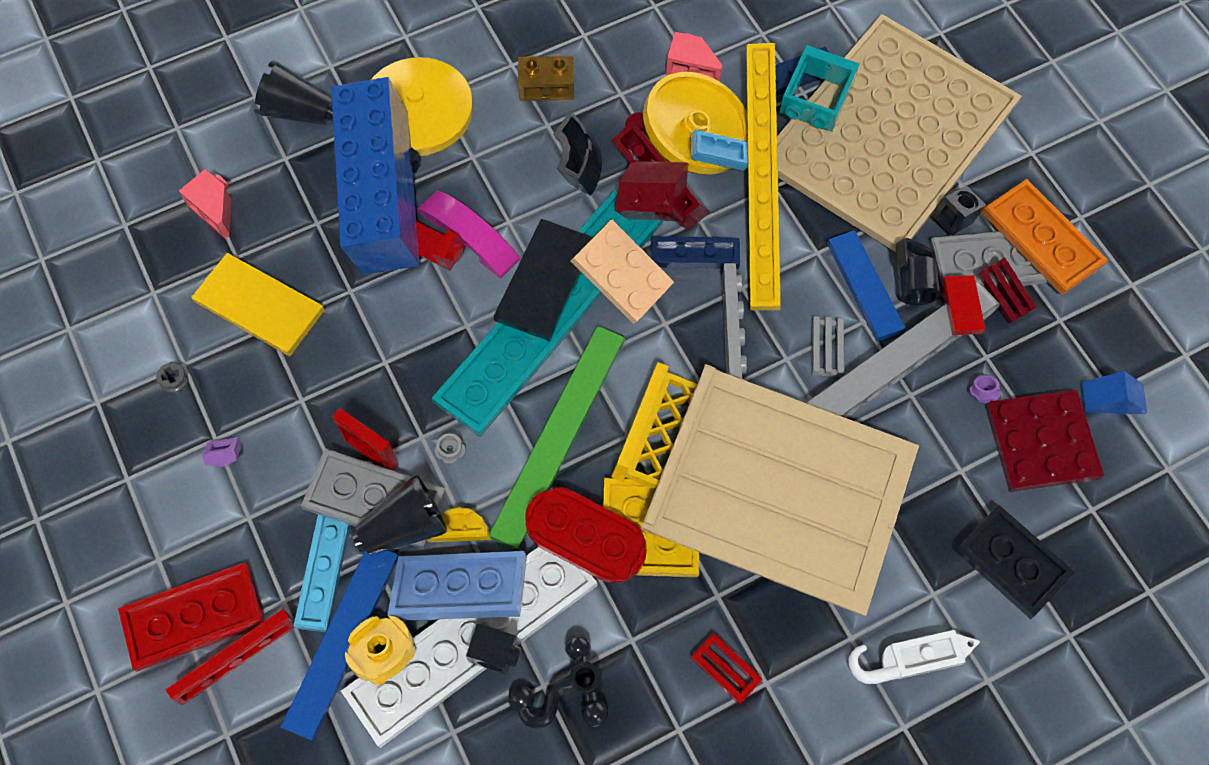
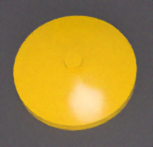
M408 58L386 66L372 78L389 77L408 111L410 147L418 152V156L433 154L451 146L465 133L471 122L473 100L470 87L462 74L447 63L431 58Z
M695 72L670 74L656 83L645 101L643 119L651 142L670 162H687L689 164L688 171L712 175L731 169L691 159V134L694 130L748 142V118L744 105L727 86L707 75Z

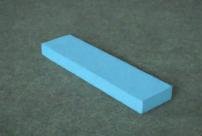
M318 515L294 622L296 629L319 632L327 631L331 622L351 525Z

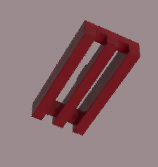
M1005 257L977 273L988 292L1000 303L998 308L1008 324L1037 308ZM992 272V274L996 278L997 282L1001 286V290L1003 291L1005 296L1008 297L1009 301L1016 310L1015 314L1008 306L1002 294L1000 293L995 283L991 279L989 273Z

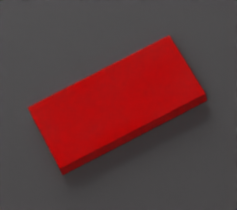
M246 562L118 608L132 669L136 672L252 630L264 622L250 568Z

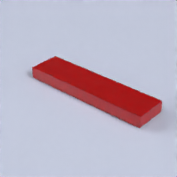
M284 609L280 610L165 689L170 699L180 705H184L294 629V621Z

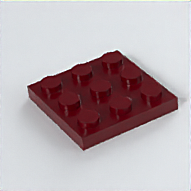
M1078 390L990 401L985 405L1009 492L1100 480L1104 476Z

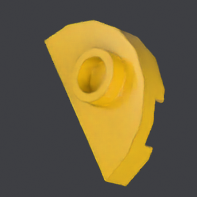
M461 507L444 512L442 517L448 532L441 536L427 539L429 543L491 540L489 527L483 518L473 510Z

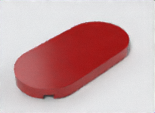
M553 488V490L543 491L530 501L526 509V530L535 545L602 581L610 583L627 581L634 577L645 563L647 547L640 528L632 521L572 490Z

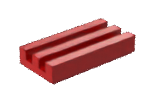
M715 633L690 658L739 705L763 680ZM712 644L752 680L749 685L709 648ZM705 654L743 691L739 693L701 656Z

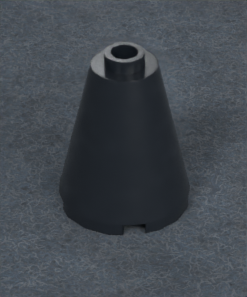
M273 60L268 64L272 70L270 74L263 73L254 103L260 105L259 109H254L256 114L265 117L323 125L328 120L333 121L332 97L281 63Z
M419 475L410 478L355 526L356 533L352 535V539L360 552L366 551L369 555L441 536L448 532L436 503L432 501L428 494L430 492Z

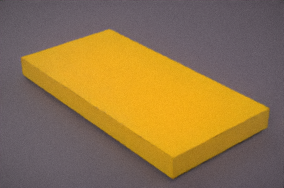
M229 253L225 254L191 297L196 304L289 357L325 311L324 307Z

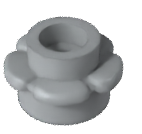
M451 433L442 435L437 440L434 450L436 457L443 459L445 463L449 464L457 462L458 458L463 457L466 448L462 444V438ZM453 447V450L448 451L447 448Z

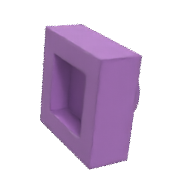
M239 438L207 442L202 454L205 466L215 465L217 467H224L237 461L241 450Z

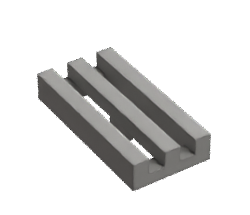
M814 316L812 320V375L842 377L844 374L843 318L832 320V317H825V320H821L820 317ZM820 327L825 328V369L820 368ZM832 328H836V369H832Z

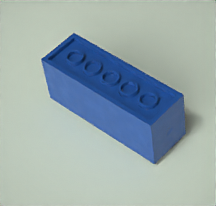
M389 77L332 86L340 246L363 275L420 266L413 172L409 153L411 147L408 111Z

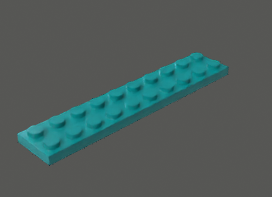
M616 188L578 231L594 237L612 219L642 248L663 224V221L625 219L616 211L618 188ZM581 273L550 342L497 323L432 397L433 403L481 437L603 293Z

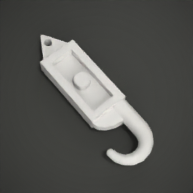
M955 630L894 643L886 647L882 654L883 668L872 671H864L858 664V657L867 650L866 645H861L851 652L849 669L858 681L865 684H877L895 679H903L963 665L966 662L965 658L980 641L956 634Z

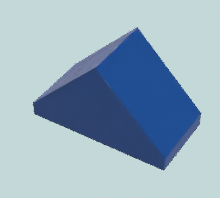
M1125 371L1080 384L1084 413H1147L1143 384Z

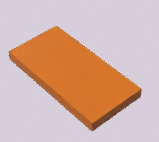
M1027 179L987 205L982 211V214L1062 296L1108 262V259Z

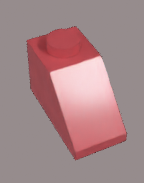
M675 32L667 57L666 75L677 72H695L707 75L720 82L722 64L703 38L688 33Z
M204 169L180 189L179 192L186 205L226 239L230 236L232 199L227 191L229 185L220 175L213 176Z

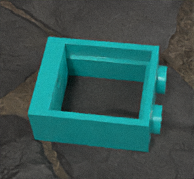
M806 45L783 95L780 113L787 115L789 118L812 124L817 128L833 131L855 81L860 63ZM805 73L843 86L833 110L795 97Z

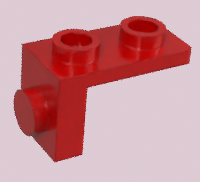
M416 221L419 256L451 271L454 264L460 259L465 247L459 235L449 229L443 235Z

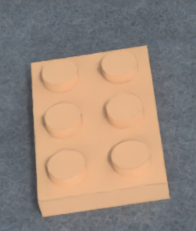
M612 219L571 260L632 324L638 322L674 283Z

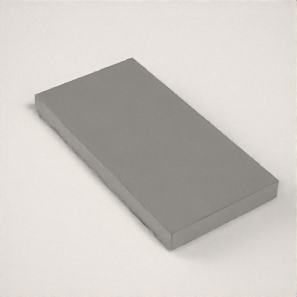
M1000 231L934 237L929 242L930 248L935 254L941 294H944L942 281L947 276L975 275L976 283L980 282L986 289L977 273L1004 257L1023 286L1050 283ZM992 272L989 273L996 287L1001 288Z
M324 448L301 508L351 526H356L413 477ZM423 481L430 492L428 493L439 508L445 488ZM427 540L409 545L424 549Z

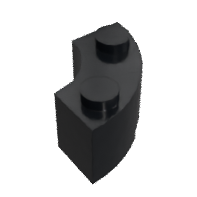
M569 112L553 134L563 149L562 159L557 170L570 185L591 196L601 176V151L596 140L580 119Z

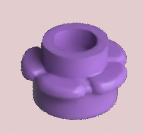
M979 376L975 379L974 385L970 387V394L981 403L996 401L1001 396L999 382L992 376Z

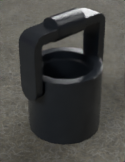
M906 237L896 242L901 301L905 304L916 306L936 301L940 297L934 251L924 244ZM908 251L921 256L908 258Z

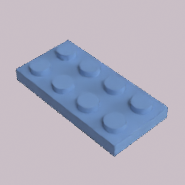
M524 551L398 556L388 616L397 617L401 621L520 617L527 557Z

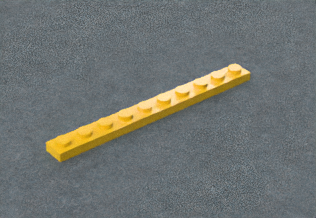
M775 43L747 44L750 310H780Z

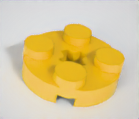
M378 616L371 617L360 623L352 631L348 639L350 644L348 654L345 652L348 666L357 677L370 681L374 685H381L397 675L415 655L413 637L410 631L400 619L394 616H388L390 619H379ZM377 644L382 646L386 644L382 652L375 654L376 650L374 647Z

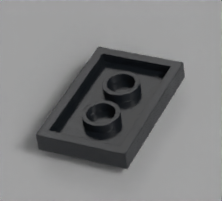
M1000 505L955 550L1030 620L1035 617L1075 573L1070 566Z

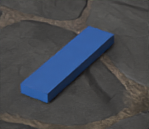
M854 230L828 239L827 245L876 342L903 333L905 326L856 231Z

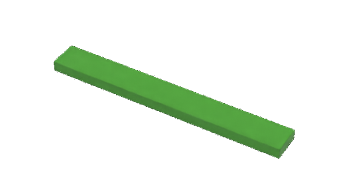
M597 326L490 532L492 540L519 551L527 535L525 524L526 509L530 501L537 494L550 490L625 342V337Z

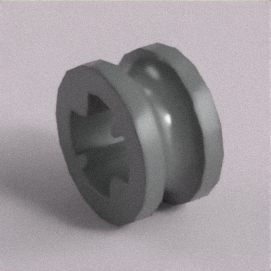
M167 363L161 366L157 372V382L168 393H179L188 384V375L177 363ZM175 373L176 381L170 383L168 376Z

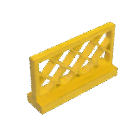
M657 362L612 474L613 478L624 481L626 477L653 489L657 488L660 481L657 478H661L664 469L662 470L656 456L667 452L671 453L674 443L672 444L666 431L678 426L681 428L684 418L681 417L676 406L688 402L690 405L698 384L667 372L669 366ZM668 384L681 388L685 396L672 400L667 391ZM669 408L675 421L662 425L657 413ZM659 433L666 446L652 450L647 438ZM644 448L646 453L641 455ZM650 459L656 472L646 475L636 471L637 464Z

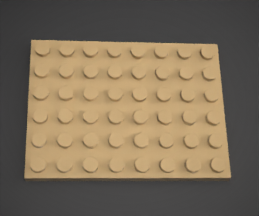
M881 14L844 57L860 64L855 81L833 131L817 128L798 119H791L777 136L778 178L896 252V242L905 237L913 239L944 197L947 196L1016 107L1022 96ZM825 80L808 101L833 110L843 86Z

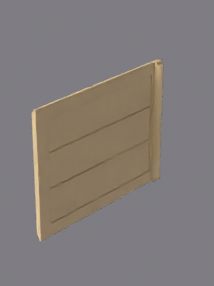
M705 364L641 530L866 617L919 445L715 370V367Z

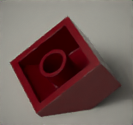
M631 161L619 181L616 211L627 220L682 222L689 164L687 162Z

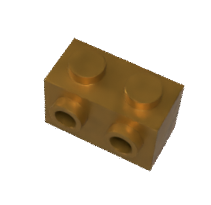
M573 56L518 57L519 100H574Z

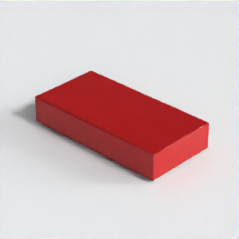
M975 275L944 277L942 284L952 335L983 334L985 324Z

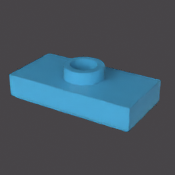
M694 130L691 134V159L745 171L748 167V142Z

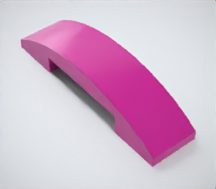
M437 190L417 208L418 212L436 227L442 226L446 230L449 229L457 233L463 244L479 256V262L500 279L521 260L515 250L488 223L448 194Z

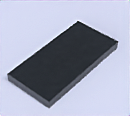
M541 219L493 316L494 321L550 342L582 273L571 260L593 237Z

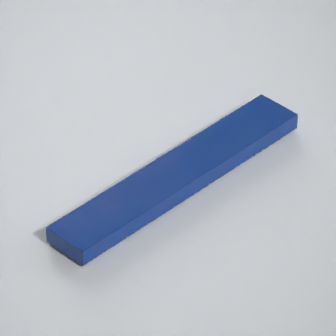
M388 550L369 555L366 551L364 552L281 725L282 729L314 742L349 667L345 659V652L348 654L350 645L348 643L349 636L360 623L373 616L397 564L398 554Z

